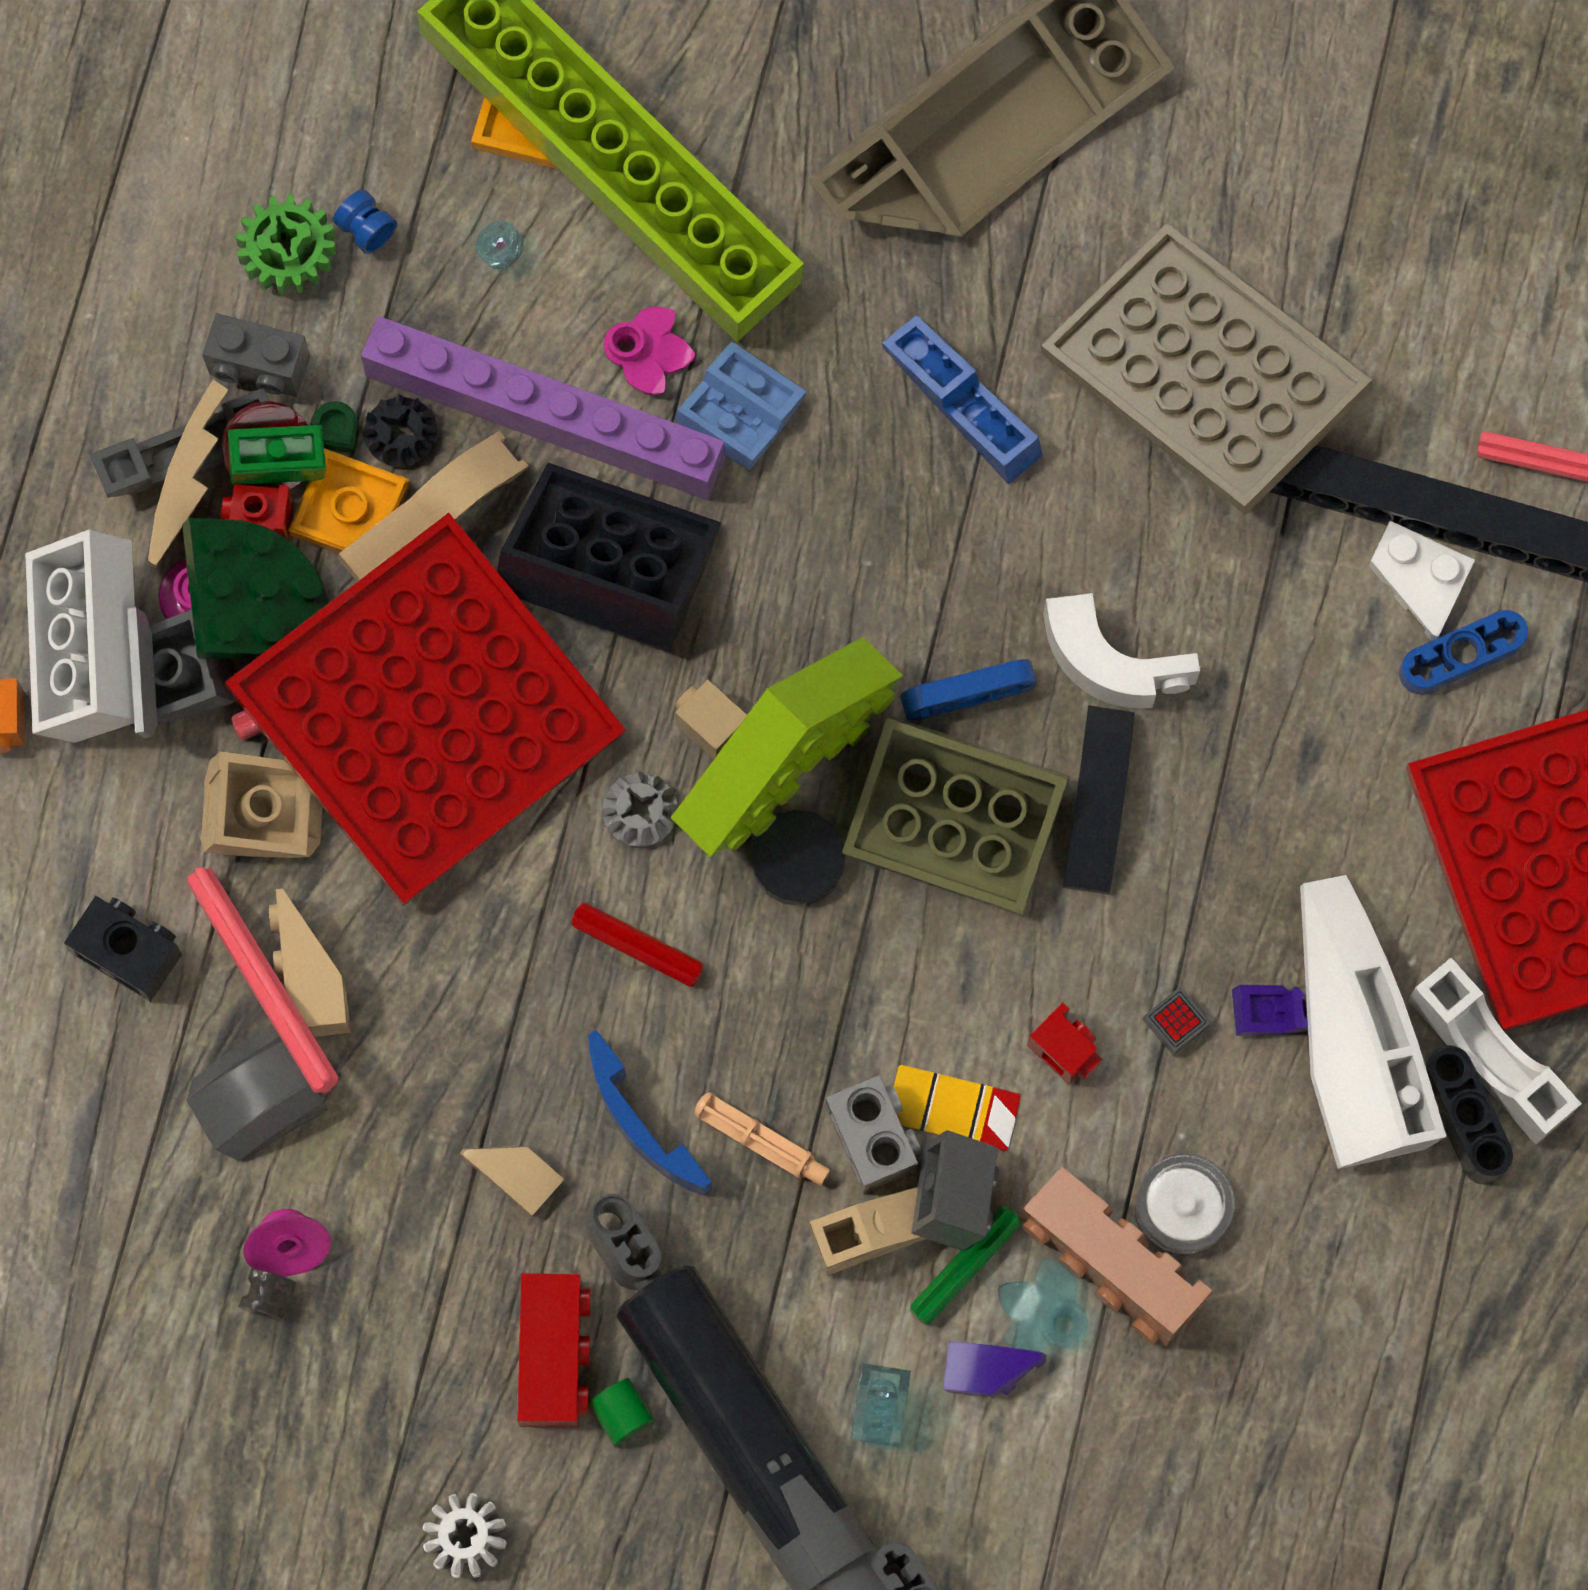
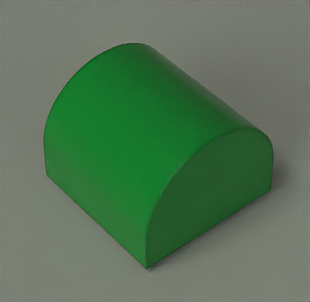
M625 1378L615 1383L588 1403L590 1410L614 1447L656 1421L630 1378Z

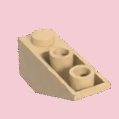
M283 888L276 889L277 904L269 905L272 933H280L281 950L273 951L275 974L279 979H284L286 992L314 1037L351 1033L347 987L342 975Z
M918 1187L859 1203L810 1221L809 1232L826 1276L925 1240L926 1238L911 1234Z

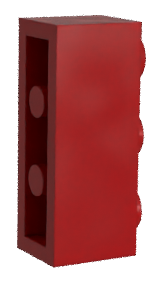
M521 1273L517 1421L520 1427H579V1415H588L589 1385H580V1366H589L590 1336H581V1317H590L591 1287H582L580 1274Z

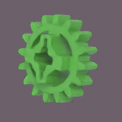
M288 194L285 204L279 205L277 199L271 196L269 197V208L264 210L258 204L253 206L256 216L254 220L246 217L241 219L243 230L246 233L236 234L237 245L242 248L237 252L240 265H247L244 269L249 280L259 276L261 289L266 290L272 283H275L279 295L285 294L287 285H294L296 291L302 293L303 281L308 279L314 285H318L320 282L317 271L330 272L332 269L330 260L326 256H334L337 253L335 242L330 241L335 238L332 225L326 224L328 220L323 209L313 213L311 200L306 199L301 206H297L294 196ZM282 233H285L287 241H290L291 256H287L285 248H282ZM311 255V257L304 263L307 256ZM274 265L280 269L272 268L270 266Z

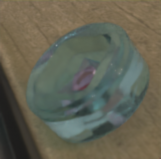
M505 221L489 224L479 234L476 242L478 256L493 269L510 267L520 258L524 249L522 235L513 225Z

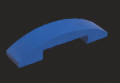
M597 1030L591 1032L588 1035L589 1052L597 1087L608 1113L623 1137L660 1174L689 1191L703 1196L707 1195L712 1191V1182L686 1147L681 1144L666 1155L614 1086L626 1077L625 1067Z

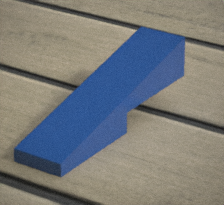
M917 315L882 342L883 349L1007 484L1043 456L1039 437L978 381L976 370Z

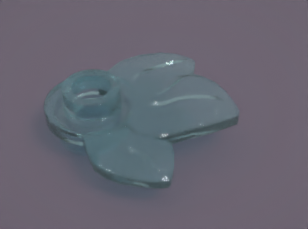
M1043 1258L1037 1271L1035 1283L1011 1282L999 1286L998 1296L1001 1307L1006 1315L1014 1321L1003 1338V1341L1011 1348L1038 1352L1050 1345L1068 1348L1079 1343L1085 1336L1088 1318L1083 1307L1076 1302V1281L1071 1273L1061 1264L1049 1258ZM1061 1315L1069 1317L1072 1321V1328L1067 1332L1058 1331L1054 1326L1056 1317Z

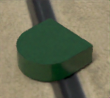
M331 401L319 406L312 416L310 425H322L324 448L354 454L359 425L353 409L339 401Z

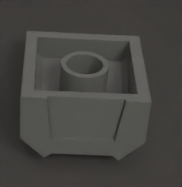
M192 609L150 625L158 724L194 716L235 702L236 699L225 687V682L235 675L231 659L197 658Z
M273 1024L226 1053L191 1081L187 1098L189 1106L215 1150L237 1161L248 1158L327 1111L318 1093L312 1091Z

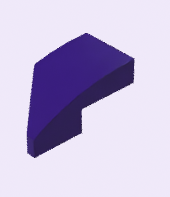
M1238 985L1233 988L1232 997L1236 1036L1308 1033L1307 1002L1303 999L1305 994L1297 986L1289 990L1283 985Z
M949 1341L943 1390L949 1393L993 1397L997 1396L1000 1392L1008 1395L1016 1388L1014 1384L1034 1367L1039 1368L1046 1362V1354L1018 1348Z

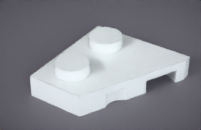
M1390 521L1370 561L1369 567L1382 583L1392 588L1395 599L1405 611L1409 609L1426 629L1425 635L1433 641L1439 637L1475 560Z

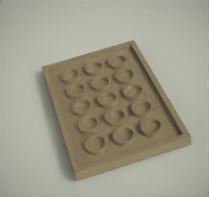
M1168 223L1151 237L1041 345L1042 354L1245 515L1373 389L1371 378Z

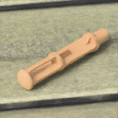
M708 1092L704 1094L697 1102L694 1111L696 1118L705 1121L740 1142L741 1145L750 1148L790 1172L796 1178L806 1177L819 1186H822L831 1170L815 1161L813 1153L806 1151L761 1124L758 1120L751 1118L719 1099L713 1093Z

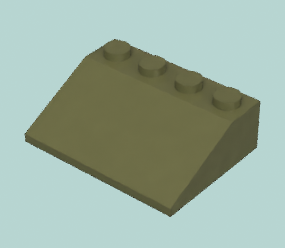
M890 716L886 719L842 853L1023 914L1070 776Z

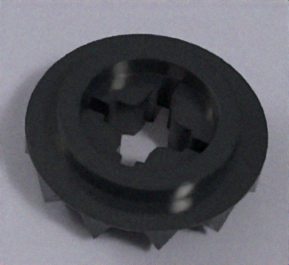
M398 394L395 398L388 400L380 399L378 405L371 412H367L363 434L368 450L378 461L393 467H407L422 461L430 454L437 440L438 428L432 410L425 406L418 397L412 399ZM408 416L407 425L413 436L401 434L392 443L393 433L392 429L387 426V423L399 425Z

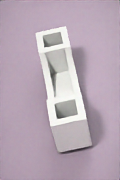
M1452 958L1416 986L1407 999L1447 1045L1457 1046L1468 1054L1483 1086L1535 1145L1571 1116L1582 1104L1550 1067L1534 1061L1508 1037L1490 1012L1483 992Z

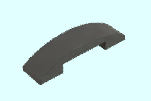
M264 388L221 404L222 411L215 413L204 428V430L218 438V442L197 474L223 464L221 440L225 426L236 412L248 405L269 401ZM186 425L137 444L134 438L91 453L90 457L107 498L134 494L163 486L169 464Z

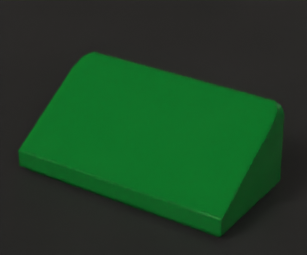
M322 425L228 430L230 482L232 485L324 479L326 463Z

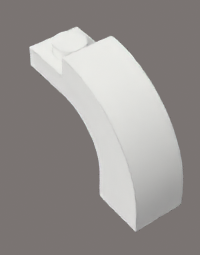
M1093 593L1046 599L1043 614L1052 653L1064 673L1078 687L1091 696L1115 706L1144 709L1153 707L1156 697L1155 689H1162V692L1165 694H1175L1190 689V685L1196 684L1200 673L1197 653L1153 659H1137L1121 654L1111 647L1102 636L1098 627Z

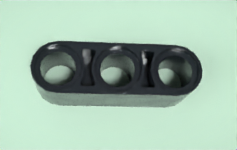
M1448 1045L1440 1047L1432 1054L1425 1067L1443 1127L1468 1178L1477 1184H1492L1499 1180L1512 1164V1147L1468 1054L1457 1046ZM1446 1061L1453 1064L1458 1071V1080L1449 1082L1441 1079L1436 1072V1063ZM1468 1105L1474 1108L1478 1114V1124L1469 1126L1460 1122L1456 1115V1107ZM1485 1148L1493 1151L1499 1160L1498 1169L1488 1170L1480 1166L1476 1157L1477 1150Z

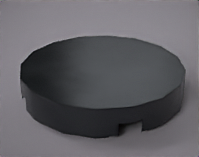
M793 810L777 814L772 825L753 840L751 863L755 880L767 895L783 904H810L820 901L834 891L843 876L846 854L842 853L844 845L841 835L830 821L814 812Z

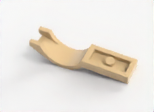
M498 431L446 465L409 500L340 552L338 560L358 582L448 512L457 520L490 492L512 482L526 471L529 465L524 459L519 462L502 443L505 440L504 435Z

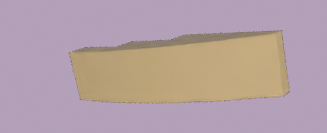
M212 380L190 417L168 467L154 516L147 564L154 569L182 530V524L190 518L208 490L206 486L195 480L194 477L218 442V438L204 430L228 393V389L215 380Z

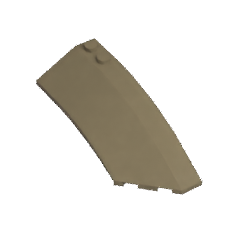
M1028 0L906 95L812 176L809 182L836 218L963 237L967 231L1043 168L1175 68L1128 0Z

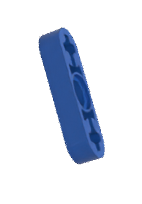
M1501 610L1409 651L1404 657L1399 668L1400 681L1408 691L1415 694H1426L1516 654L1522 648L1528 635L1527 623L1518 613L1511 610ZM1499 624H1502L1506 630L1513 628L1516 631L1511 639V643H1508L1505 638H1499L1491 642L1488 647L1490 654H1487L1484 640L1496 634ZM1457 641L1469 642L1476 650V659L1466 664L1457 662L1451 655V645ZM1439 650L1443 664L1434 667L1430 671L1428 680L1425 681L1421 675L1413 677L1411 672L1415 666V661H1418L1422 667L1435 663L1439 656L1436 651Z
M1020 659L918 685L901 693L900 699L906 719L921 720L1018 695L1033 689L1038 683L1031 660Z

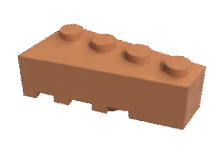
M1062 1166L1022 1209L1020 1217L1026 1221L1022 1226L1023 1229L1038 1244L1044 1246L1049 1242L1062 1254L1058 1259L1059 1262L1073 1276L1080 1279L1085 1275L1098 1287L1095 1291L1096 1296L1114 1312L1121 1308L1135 1320L1131 1327L1142 1339L1150 1345H1154L1158 1341L1165 1348L1202 1308L1213 1290L1201 1280H1198L1192 1287L1185 1281L1186 1276L1181 1270L1182 1266L1167 1252L1164 1254L1159 1251L1155 1254L1151 1253L1147 1249L1149 1242L1138 1228L1122 1218L1117 1223L1110 1219L1109 1216L1113 1210L1109 1204Z

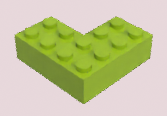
M863 636L770 686L765 690L670 818L709 857L716 855L726 848L731 852L736 850L748 839L751 833L755 837L760 836L775 821L776 816L772 812L778 804L780 806L785 804L800 788L796 780L802 772L804 774L810 772L824 756L831 760L847 743L853 747L869 733L872 726L868 721L874 713L878 715L883 712L895 699L896 694L892 690L903 677V674Z

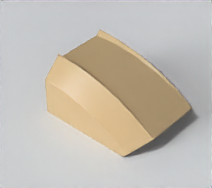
M221 751L210 760L204 780L203 818L200 836L204 852L278 858L310 857L321 841L322 805L285 760Z

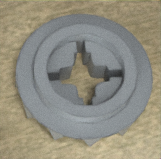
M637 771L625 777L619 776L611 788L606 790L602 814L607 829L617 840L630 846L644 847L661 841L671 832L675 822L670 817L678 808V804L672 787L668 786L658 775H649ZM632 793L641 802L653 800V803L648 807L651 824H648L646 819H642L639 814L627 816V813L632 809L629 794Z

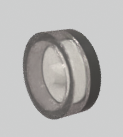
M1175 1154L1155 1163L1143 1177L1135 1197V1217L1139 1229L1145 1238L1156 1248L1172 1255L1190 1256L1210 1249L1222 1238L1233 1218L1235 1197L1228 1177L1214 1162L1195 1154Z

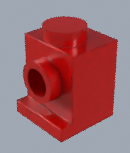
M234 484L233 497L224 496L221 519L256 523L279 533L289 540L288 530L291 525L294 504L290 488L287 485H280L279 488ZM247 508L261 509L256 513L246 511Z
M1062 1002L1029 1036L1027 1046L1069 1085L1077 1076L1083 1080L1087 1079L1098 1068L1103 1059L1097 1054L1098 1048L1093 1044L1096 1040L1093 1033L1080 1021L1075 1020L1071 1023L1067 1020L1070 1008Z

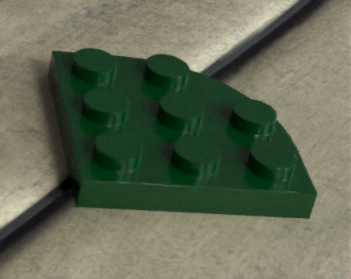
M188 518L182 524L197 658L255 660L329 604L323 583L313 565L294 544L279 533L259 524L241 520Z

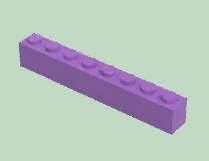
M380 316L377 317L361 354L365 376L705 500H709L725 461V444L723 440Z

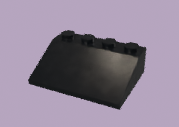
M548 462L500 551L497 572L520 600L670 651L686 618L722 522Z

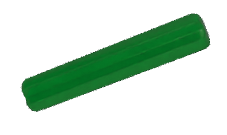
M1006 1206L1000 1207L993 1215L992 1225L986 1237L963 1251L961 1250L914 1300L910 1306V1311L921 1323L925 1325L930 1324L1020 1227L1021 1220L1018 1215Z

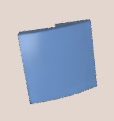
M731 342L708 367L701 384L677 409L675 421L684 427L723 440L725 455L750 471L805 398L807 391L734 342Z

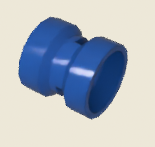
M364 189L356 191L345 199L333 217L334 223L343 232H350L354 236L355 244L365 254L373 253L381 248L392 237L398 225L397 221L387 211H380L376 207L375 198Z

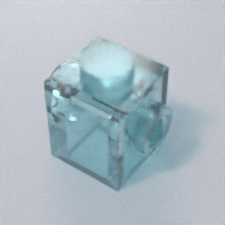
M862 1363L851 1440L867 1442L872 1445L900 1447L911 1374L910 1370Z

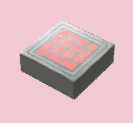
M1181 987L1150 1010L1142 1019L1173 1056L1211 1025L1209 1019Z

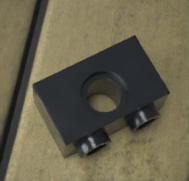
M95 895L65 940V946L78 959L151 1002L182 956L179 948L173 942L176 936L154 921L151 922L149 927L133 918L136 911L119 899L112 897L108 903ZM127 935L137 937V945L132 952L125 955L114 952L115 944L120 938Z

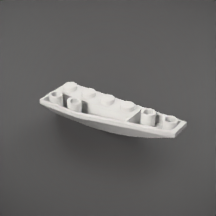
M1347 875L1303 883L1300 886L1310 1074L1337 1168H1346L1425 1150L1444 1139L1446 1133L1413 1026L1385 953Z

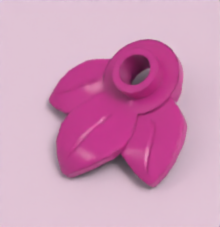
M655 306L643 309L632 322L618 323L611 327L605 335L604 352L607 358L613 364L623 367L627 383L645 394H664L666 385L664 374L678 372L695 359V352L686 341L670 332L675 321V310ZM623 341H631L635 344V348L630 352H623L618 346Z

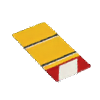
M905 1065L898 1067L893 1087L903 1108V1111L897 1114L901 1126L938 1135L949 1130L998 1147L999 1150H1008L1021 1098L1019 1093Z

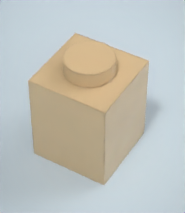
M708 679L698 689L695 686L687 689L675 704V707L678 709L675 712L676 726L712 759H715L747 716Z

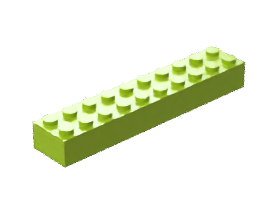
M429 0L417 11L419 33L736 343L802 283L804 263L533 0Z

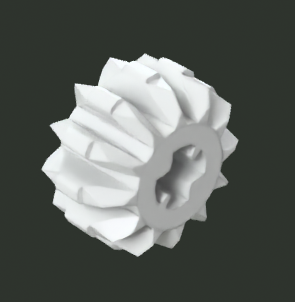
M456 1494L449 1496L452 1512L447 1514L439 1505H435L432 1508V1512L441 1520L440 1525L431 1522L424 1523L423 1530L430 1535H437L438 1538L426 1542L423 1547L426 1553L443 1550L433 1563L438 1570L444 1568L453 1559L451 1576L453 1578H460L464 1563H468L472 1576L476 1578L481 1575V1569L477 1563V1560L483 1558L491 1567L497 1565V1559L488 1552L489 1547L505 1549L507 1542L500 1537L491 1536V1534L506 1528V1523L504 1519L486 1522L496 1510L492 1502L485 1504L477 1513V1494H469L466 1508H461L460 1500ZM461 1524H466L470 1530H473L474 1527H477L478 1534L471 1537L472 1546L468 1548H463L459 1541L455 1545L452 1543V1538L459 1534L458 1526Z

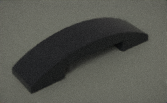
M1088 705L1063 888L1110 895L1125 797L1135 712Z

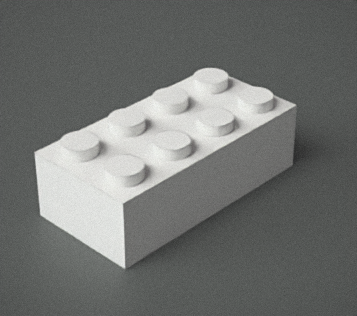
M89 529L25 553L33 734L76 743L133 724L134 710L127 608L135 607L132 540Z

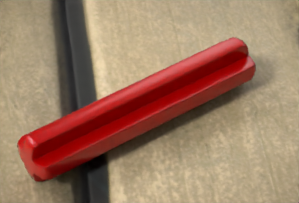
M585 902L581 903L575 910L571 920L574 928L689 987H693L701 977L703 972L702 962Z

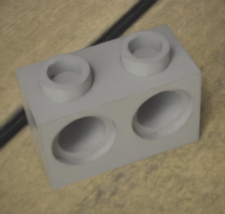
M878 1075L826 1097V1110L863 1194L917 1172L918 1162L916 1158L922 1155V1151L913 1130L910 1128L904 1131L897 1117V1114L902 1112L903 1108L893 1085L884 1087ZM867 1100L875 1103L880 1110L878 1117L868 1122L856 1118L852 1109L860 1101ZM881 1144L891 1145L898 1151L899 1159L892 1165H880L872 1157L873 1149Z

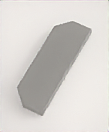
M137 607L127 608L134 726L136 734L143 738L153 737L158 724L152 632L145 612Z

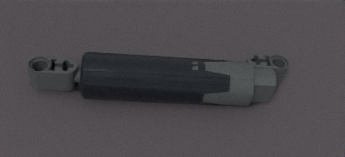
M608 1194L598 1199L586 1222L588 1239L616 1282L626 1289L638 1291L620 1306L617 1319L790 1589L900 1590L902 1588L903 1590L911 1583L913 1588L910 1590H938L916 1554L908 1546L902 1543H889L884 1545L879 1551L877 1550L695 1267L684 1265L679 1269H673L662 1275L658 1270L661 1263L660 1248L633 1205L625 1197L618 1194ZM603 1213L614 1214L620 1219L622 1228L608 1230L600 1224L598 1216ZM627 1237H631V1240L627 1246L625 1240L627 1239ZM631 1256L635 1261L642 1258L646 1262L643 1269L638 1264L630 1267L627 1264L629 1257ZM896 1563L901 1571L897 1575L893 1573L887 1576L883 1571L885 1565L890 1566Z

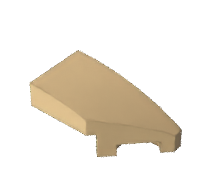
M510 1145L492 1148H465L460 1152V1155L488 1181L493 1182L531 1216L535 1214L564 1180L526 1146Z

